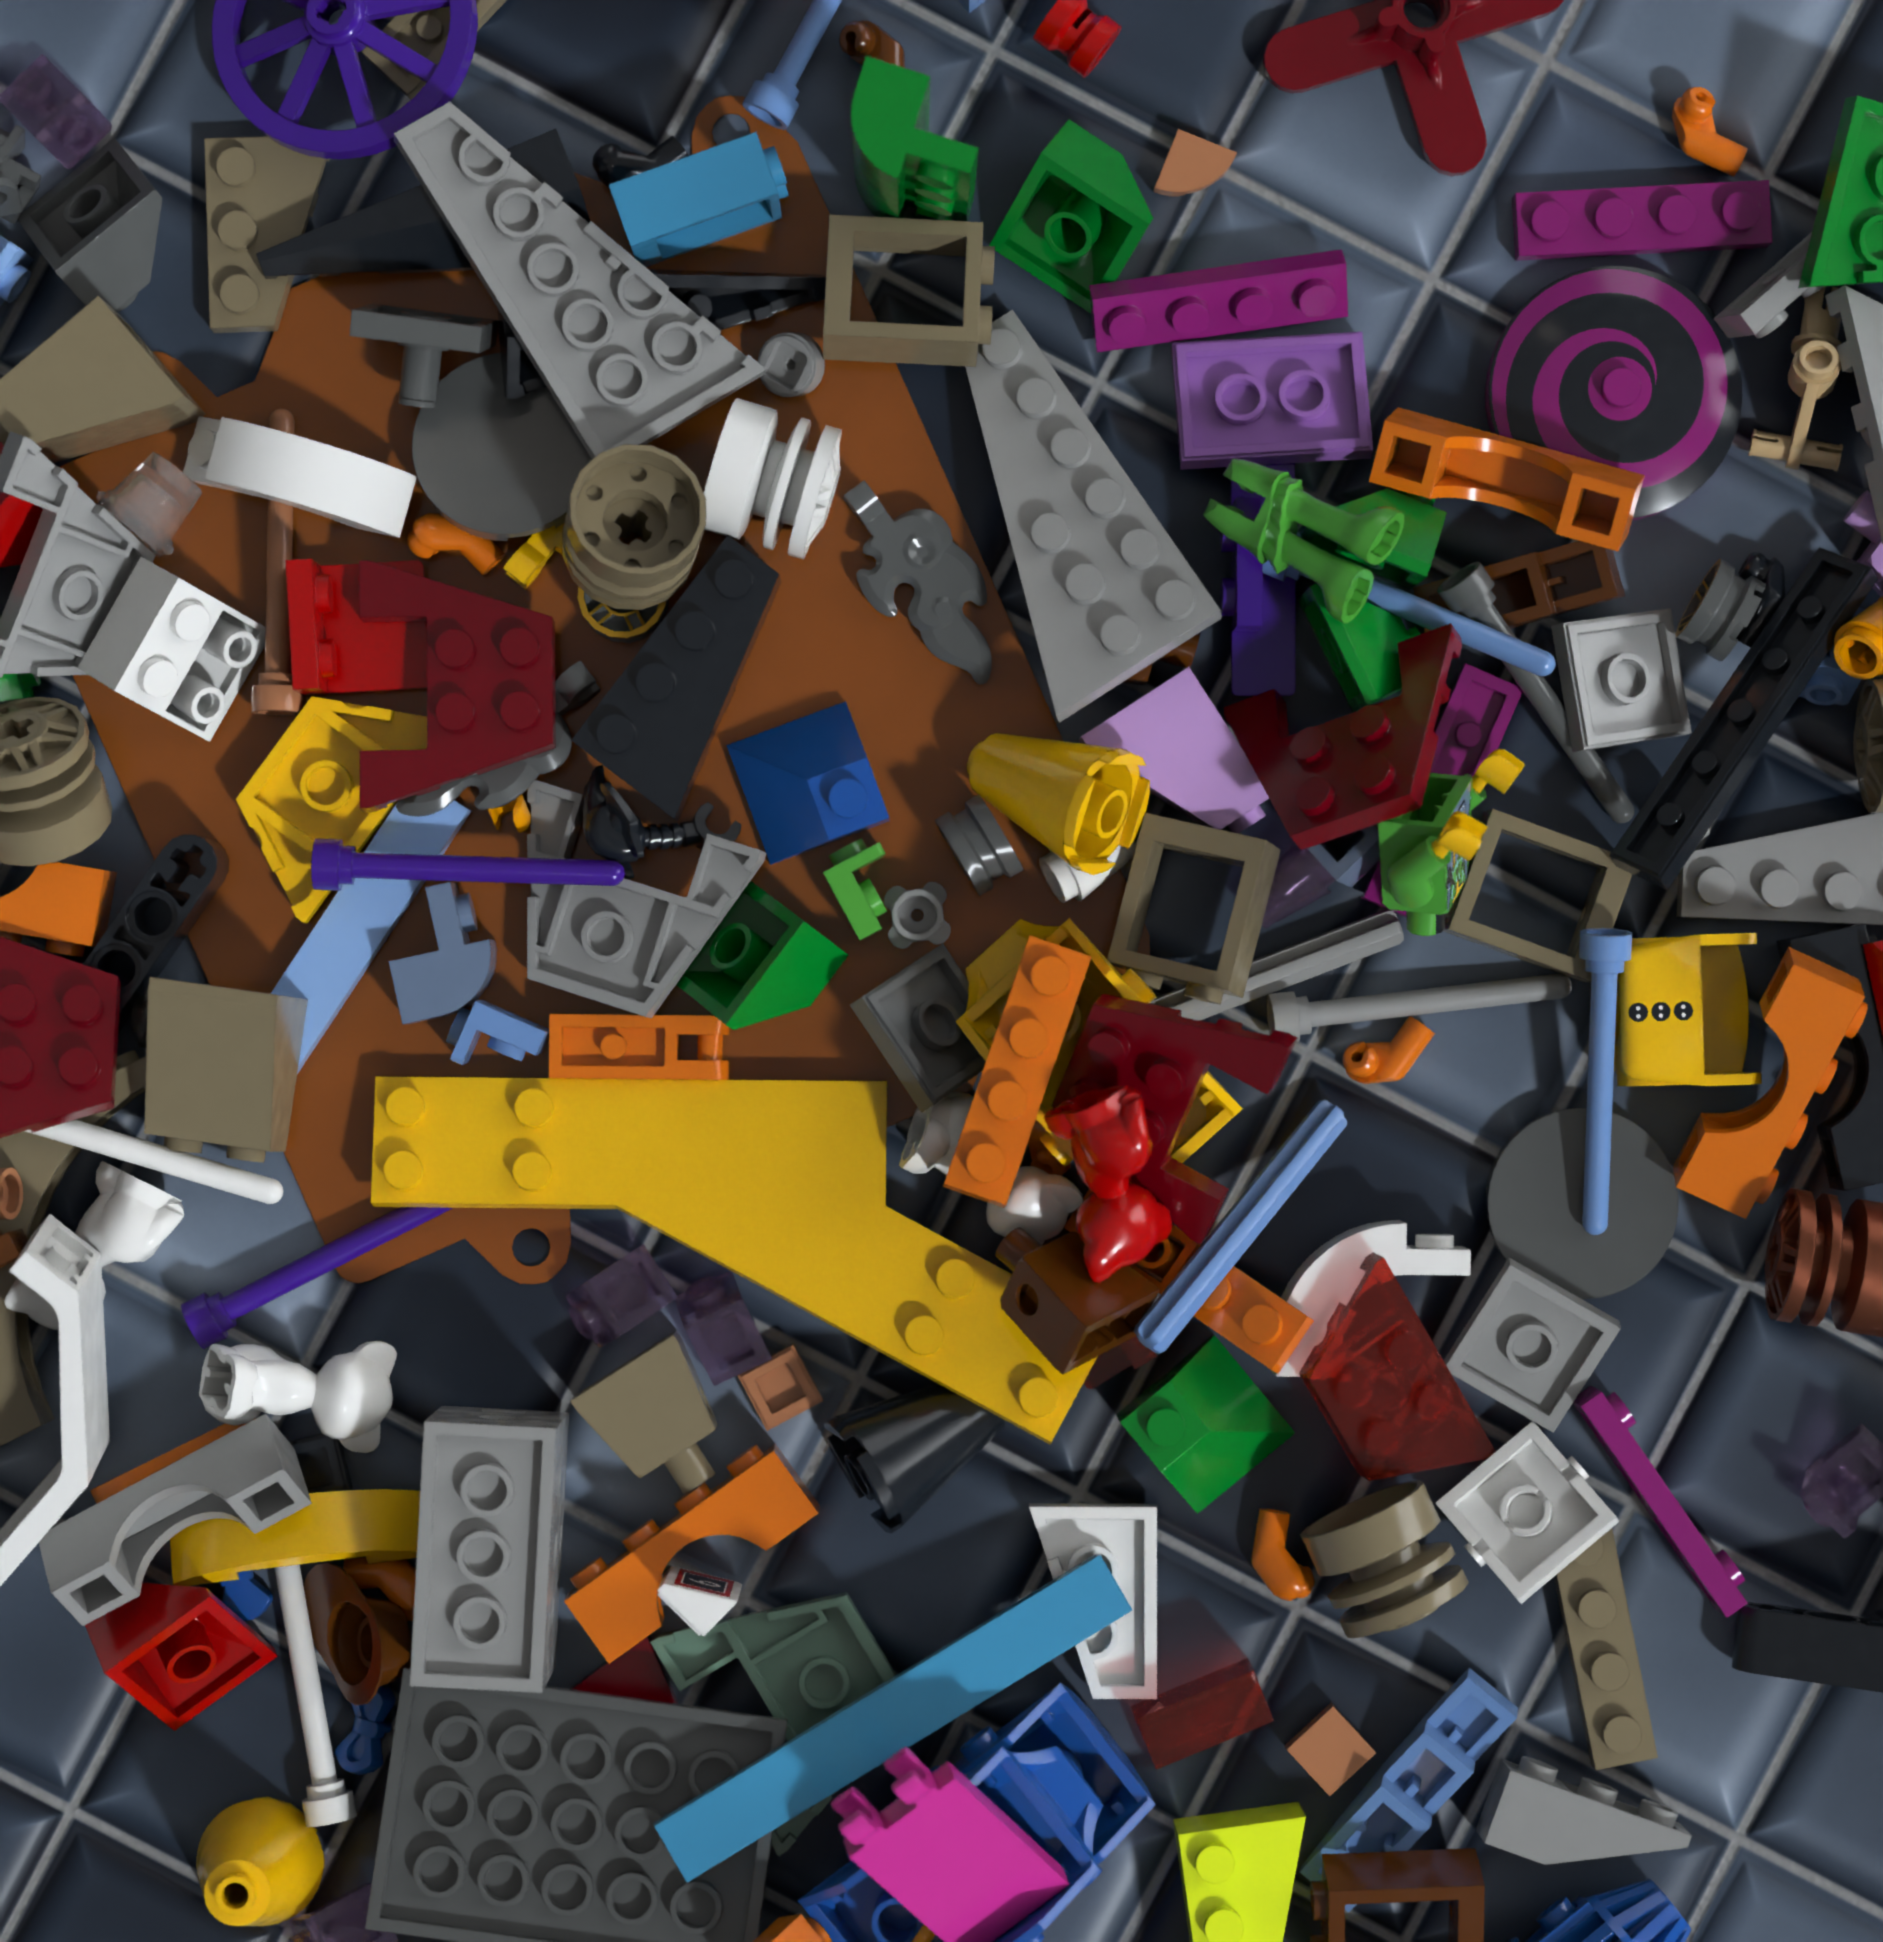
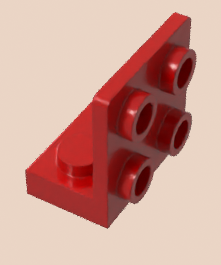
M313 559L285 560L293 690L302 695H322L427 688V621L363 623L359 618V563L321 566ZM419 560L376 562L425 577L424 564Z

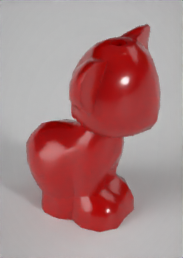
M1127 1085L1085 1091L1067 1099L1046 1112L1044 1116L1047 1127L1059 1138L1070 1141L1078 1174L1092 1191L1078 1208L1076 1230L1085 1244L1083 1254L1089 1276L1093 1282L1097 1283L1106 1280L1121 1267L1132 1265L1144 1259L1155 1244L1166 1240L1172 1231L1170 1210L1164 1204L1157 1202L1149 1190L1135 1183H1129L1130 1177L1139 1173L1152 1154V1141L1147 1127L1142 1093L1134 1087Z

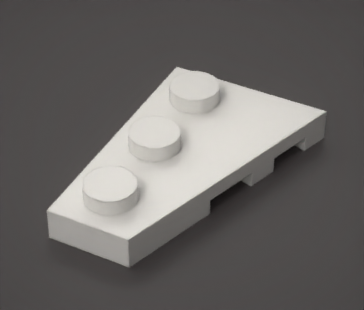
M1029 1503V1509L1053 1580L1096 1553L1100 1554L1132 1608V1611L1075 1645L1092 1698L1157 1699V1505Z

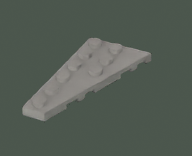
M451 102L446 103L394 133L395 144L592 460L599 453L624 444L646 445L764 375L766 369L750 355L745 356L720 334L721 330L704 316L699 317L669 291V286L592 221L588 223L563 202V197L546 182L542 184L510 157L511 153Z
M1012 309L992 322L991 344H978L976 367L965 366L1054 710L1060 723L1220 620L1222 615L1220 608Z

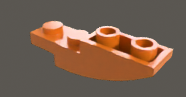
M1090 1189L1083 1197V1201L1092 1193ZM1078 1208L1064 1226L1070 1232H1077L1076 1216ZM1172 1224V1231L1168 1238L1155 1244L1144 1259L1129 1265V1267L1154 1283L1160 1289L1158 1293L1162 1294L1201 1245L1191 1240L1181 1229ZM1235 1266L1232 1267L1194 1315L1199 1321L1277 1374H1279L1314 1322L1313 1319Z

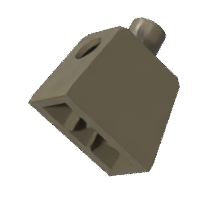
M677 1330L580 1391L570 1400L575 1410L638 1478L647 1475L664 1464L682 1493L686 1494L716 1474L697 1442L715 1431L718 1423L684 1341Z

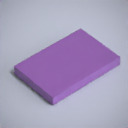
M1362 332L1172 343L1171 359L1180 470L1227 467L1233 458L1261 465L1371 459L1373 441Z

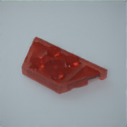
M1372 1252L1365 1257L1360 1266V1269L1365 1271V1274L1347 1306L1339 1302L1327 1323V1332L1320 1344L1314 1346L1299 1375L1355 1470L1368 1481L1488 1459L1496 1452L1386 1260L1384 1257Z

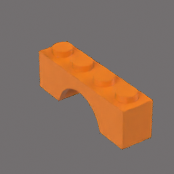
M1398 407L1384 421L1369 482L1428 499L1459 498L1500 506L1540 521L1557 535L1619 551L1628 536L1645 475Z
M60 862L37 865L30 877L22 885L0 897V937L21 943L22 935L47 939L45 947L47 952L84 957L85 946L95 947L108 928L117 872Z
M1029 935L943 1187L1003 1208L1006 1207L1092 956Z
M1788 947L1759 1002L1764 1021L1776 1033L1783 1044V1061L1778 1077L1764 1096L1743 1109L1728 1113L1700 1114L1673 1165L1676 1188L1744 1219L1747 1218L1755 1201L1760 1204H1764L1767 1201L1778 1178L1779 1170L1774 1168L1784 1147L1791 1150L1794 1149L1804 1133L1808 1122V1115L1803 1112L1814 1092L1823 1094L1834 1077L1838 1060L1833 1058L1837 1048L1844 1036L1852 1039L1856 1035L1865 1019L1868 1004L1863 1002L1865 994L1859 978Z
M757 1444L753 1445L726 1465L731 1476L711 1490L706 1482L702 1483L674 1503L679 1513L662 1526L658 1527L655 1521L651 1519L624 1538L621 1542L626 1547V1552L609 1564H606L602 1557L599 1556L570 1578L575 1588L568 1593L564 1602L608 1664L662 1626L665 1614L662 1600L657 1595V1590L666 1565L684 1546L707 1536L731 1535L748 1540L767 1551L819 1514V1503L776 1444L765 1452H762Z

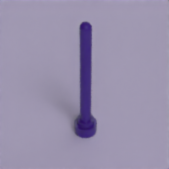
M315 838L311 861L313 889L341 891L342 884L354 885L355 878L616 886L625 877L624 867L614 860L357 853L355 846H343L342 839Z
M399 1207L224 1297L220 1292L210 1297L204 1292L182 1303L181 1310L185 1321L197 1343L205 1350L212 1344L228 1338L227 1331L237 1326L235 1319L453 1208Z

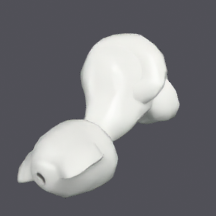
M952 1092L922 1113L917 1108L909 1127L907 1142L901 1154L899 1166L913 1174L927 1173L932 1168H936L947 1176L974 1096L962 1092ZM1034 1166L1019 1167L1006 1207L1003 1208L987 1202V1223L995 1233L1004 1237L1012 1230L1021 1227L1042 1245L1045 1240L1057 1236L1062 1231L1069 1213L1079 1208L1083 1203V1194L1073 1182L1061 1175L1049 1174Z
M101 1161L96 1171V1185L100 1195L85 1212L75 1234L101 1254L102 1267L112 1262H145L155 1254L161 1243L184 1218V1207L181 1203L182 1200ZM18 1278L6 1294L4 1300L6 1308L26 1313L35 1322L47 1328L59 1330L58 1317L52 1305ZM102 1279L103 1300H104V1297H105V1294H106V1290H105L104 1281H103V1279Z
M366 1342L359 1345L352 1352L334 1355L323 1365L317 1374H314L298 1363L286 1361L268 1347L256 1344H240L233 1347L212 1344L202 1367L199 1396L205 1410L219 1422L233 1426L249 1423L257 1418L261 1412L285 1415L311 1408L316 1424L324 1435L332 1439H339L341 1444L350 1451L359 1453L373 1452L380 1444V1423L392 1406L393 1393L389 1377L396 1361L397 1352L392 1345L386 1342Z

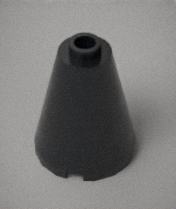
M938 1383L837 1415L824 1423V1428L833 1433L827 1437L830 1447L859 1499L863 1496H866L870 1501L875 1499L881 1507L870 1515L886 1533H893L903 1527L1005 1427L1004 1419Z

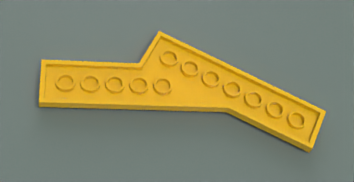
M375 1076L371 1204L374 1207L618 1209L1050 1445L1097 1359L1096 1357L1062 1375L1001 1308L1000 1298L1011 1278V1273L886 1206L887 1081Z

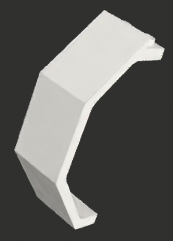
M51 1214L34 1231L9 1271L47 1300L54 1308L58 1317L62 1458L0 1528V1586L88 1486L110 1442L101 1254Z

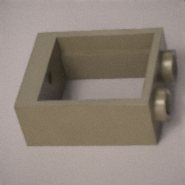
M829 215L823 359L976 367L978 344L990 345L992 331V306L980 305L981 285H993L995 246H983V222ZM854 251L965 256L962 326L851 321Z
M1493 808L1483 811L1482 817L1478 821L1488 826V828L1480 838L1482 842L1479 849L1469 861L1467 880L1451 909L1445 914V930L1443 932L1550 971L1564 974L1572 979L1581 982H1591V972L1585 971V960L1579 958L1580 931L1590 928L1613 929L1632 874L1616 867L1609 857L1611 852ZM1500 833L1597 867L1566 955L1469 920Z
M1145 813L1107 960L1112 965L1126 970L1125 973L1131 968L1150 989L1160 990L1164 979L1185 984L1184 996L1204 1002L1221 1005L1223 994L1243 998L1281 850L1265 839ZM1163 849L1243 867L1217 971L1137 953Z

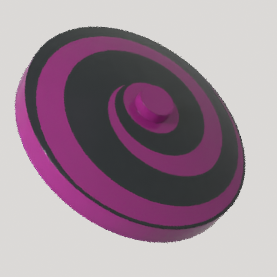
M1601 266L1577 271L1557 279L1542 288L1517 311L1503 330L1491 356L1486 377L1485 408L1489 429L1494 434L1645 475L1632 521L1650 517L1673 507L1698 490L1714 474L1729 451L1737 432L1742 407V378L1736 351L1731 339L1725 335L1714 320L1716 315L1710 307L1695 293L1675 280L1654 271L1629 266Z

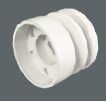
M736 398L730 408L720 435L704 490L706 497V526L704 530L724 536L729 535L733 539L740 540L753 515L765 518L763 547L773 550L783 525L787 524L793 526L788 555L804 560L811 542L825 525L841 471L839 446L842 430L826 425L816 451L813 452L806 449L811 420L801 417L793 429L788 442H780L775 440L778 425L777 410Z

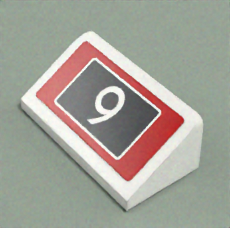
M671 1566L663 1575L657 1595L698 1636H705L738 1602L742 1584L729 1579Z

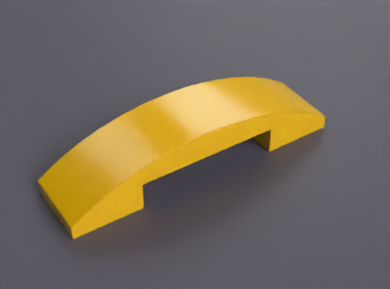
M374 1489L309 1493L312 1504L256 1534L243 1524L230 1519H209L198 1522L183 1529L170 1539L173 1585L192 1586L239 1580V1572L365 1556L368 1564L417 1558L420 1491Z

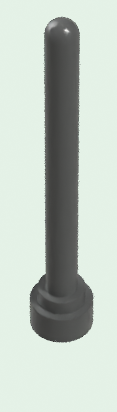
M1474 562L1463 567L1439 586L1437 592L1449 610L1455 613L1459 612L1462 616L1472 618L1474 621L1517 638L1493 604L1496 596L1491 589L1495 583L1480 562ZM1502 661L1611 819L1617 823L1629 822L1634 816V806L1595 749L1572 753L1565 706L1544 676L1535 675Z

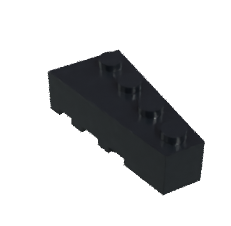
M727 535L571 740L677 822H679L697 775L701 771L710 750L709 747L729 706L746 661L750 657L781 585L780 574Z

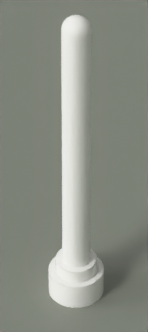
M73 1120L32 1133L266 1204L277 1203L283 1196V1187L276 1179L186 1152L170 1150L166 1146L83 1121Z
M300 1565L275 1567L276 1582L312 1784L306 1786L307 1798L302 1800L306 1827L335 1824L357 1816L353 1790L346 1789L344 1778H337Z

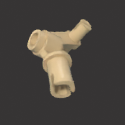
M1826 286L1811 296L1804 298L1805 305L1800 334L1795 336L1791 343V352L1794 357L1788 372V384L1792 391L1801 397L1791 436L1753 429L1748 456L1753 455L1786 461L1785 468L1798 470L1800 464L1838 471L1843 444L1837 445L1806 439L1815 402L1833 391L1841 369L1837 346L1841 344L1838 340L1841 317H1830L1827 303L1825 310L1822 308ZM1832 286L1831 292L1838 288Z

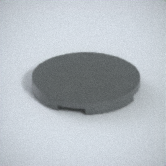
M501 352L473 359L445 376L438 383L436 407L421 408L413 430L412 457L417 478L434 508L447 521L460 530L494 541H508V538L528 536L544 531L552 526L558 528L564 524L572 488L580 470L592 460L547 387L526 393V396L517 399H507L505 397Z
M1569 1108L1554 1111L1533 1119L1516 1131L1501 1148L1491 1167L1486 1185L1487 1219L1495 1242L1494 1244L1505 1261L1510 1257L1581 1299L1601 1298L1613 1295L1636 1284L1661 1260L1669 1247L1677 1224L1679 1208L1678 1189L1675 1185L1671 1165L1657 1142L1634 1122L1612 1113L1608 1226L1602 1234L1591 1235L1587 1233L1582 1225L1586 1108Z

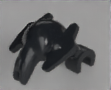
M603 765L596 766L587 785L584 787L583 830L586 842L598 856L622 864L625 870V879L634 878V872L629 862H635L639 858H643L645 847L647 850H656L657 847L663 850L669 849V847L676 849L681 848V846H696L702 850L707 834L735 842L741 831L742 824L735 820L726 833L715 834L711 832L706 825V821L714 806L709 802L700 806L692 821L679 824L671 823L669 826L667 824H659L658 827L656 824H648L647 827H643L640 819L632 812L611 783L605 782Z

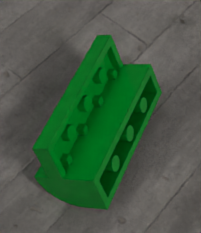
M866 56L851 105L854 177L858 193L865 206L875 217L902 218L905 207L909 206L916 209L914 216L917 219L968 221L974 202L978 147L929 132V75Z

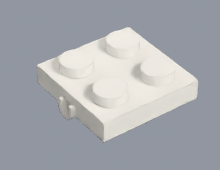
M1533 1421L1436 1502L1439 1509L1468 1541L1464 1546L1465 1549L1481 1567L1487 1564L1520 1604L1525 1602L1619 1522L1616 1515L1585 1481L1589 1475L1573 1456L1566 1459Z

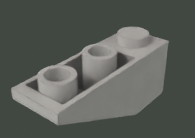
M1527 1756L1521 1757L1519 1765L1504 1759L1500 1760L1476 1827V1832L1485 1844L1544 1865L1688 1848L1692 1837L1679 1822H1676L1679 1813L1669 1807L1647 1799L1641 1800L1639 1808L1616 1800L1618 1791L1606 1784L1582 1777L1579 1786L1556 1778L1557 1768Z

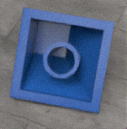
M846 701L726 745L770 865L890 821Z

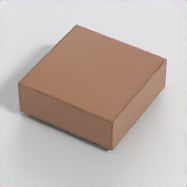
M794 1343L737 1373L741 1384L767 1431L824 1400Z
M1332 1703L1325 1707L1284 1745L1286 1750L1329 1796L1376 1754L1372 1746Z

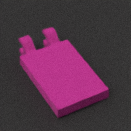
M904 1747L884 1762L885 1768L897 1778V1781L891 1785L893 1791L899 1797L896 1801L879 1812L861 1792L851 1787L831 1802L832 1808L845 1819L838 1826L841 1833L846 1837L843 1841L849 1858L944 1942H993L1070 1885L1063 1867L949 1761L932 1773L911 1750Z

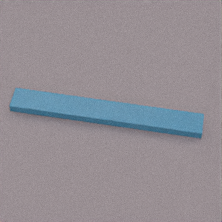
M1096 1553L657 1820L653 1825L688 1883L881 1765L902 1748L912 1746L1132 1611V1608L1100 1554Z

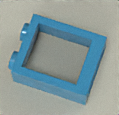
M757 132L609 184L634 257L645 267L782 218L779 199L789 196L786 187L787 180L774 146L763 150Z

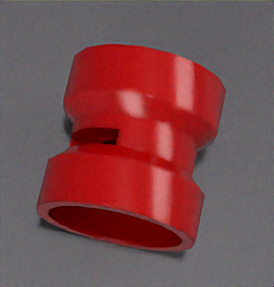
M1058 0L1041 22L1033 36V40L1047 51L1058 50L1067 57L1068 67L1082 78H1085L1110 49L1118 37L1122 26L1108 15L1097 16L1088 9L1087 0Z

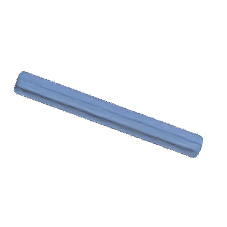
M1320 1100L1313 1106L1135 1326L1134 1333L1143 1346L1158 1354L1166 1351L1347 1126V1120L1341 1108L1327 1100Z

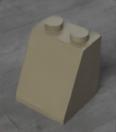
M99 296L0 379V442L5 445L10 431L30 438L42 448L41 452L52 463L192 424L198 421L199 416L203 417L206 414L127 321Z
M150 977L147 1003L144 1134L165 1136L163 1146L170 1150L202 1154L203 1142L227 1145L226 1158L264 1163L266 1151L286 1152L308 999Z

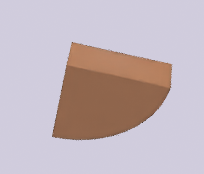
M1178 129L1153 192L1178 197L1203 190L1226 174L1237 152Z

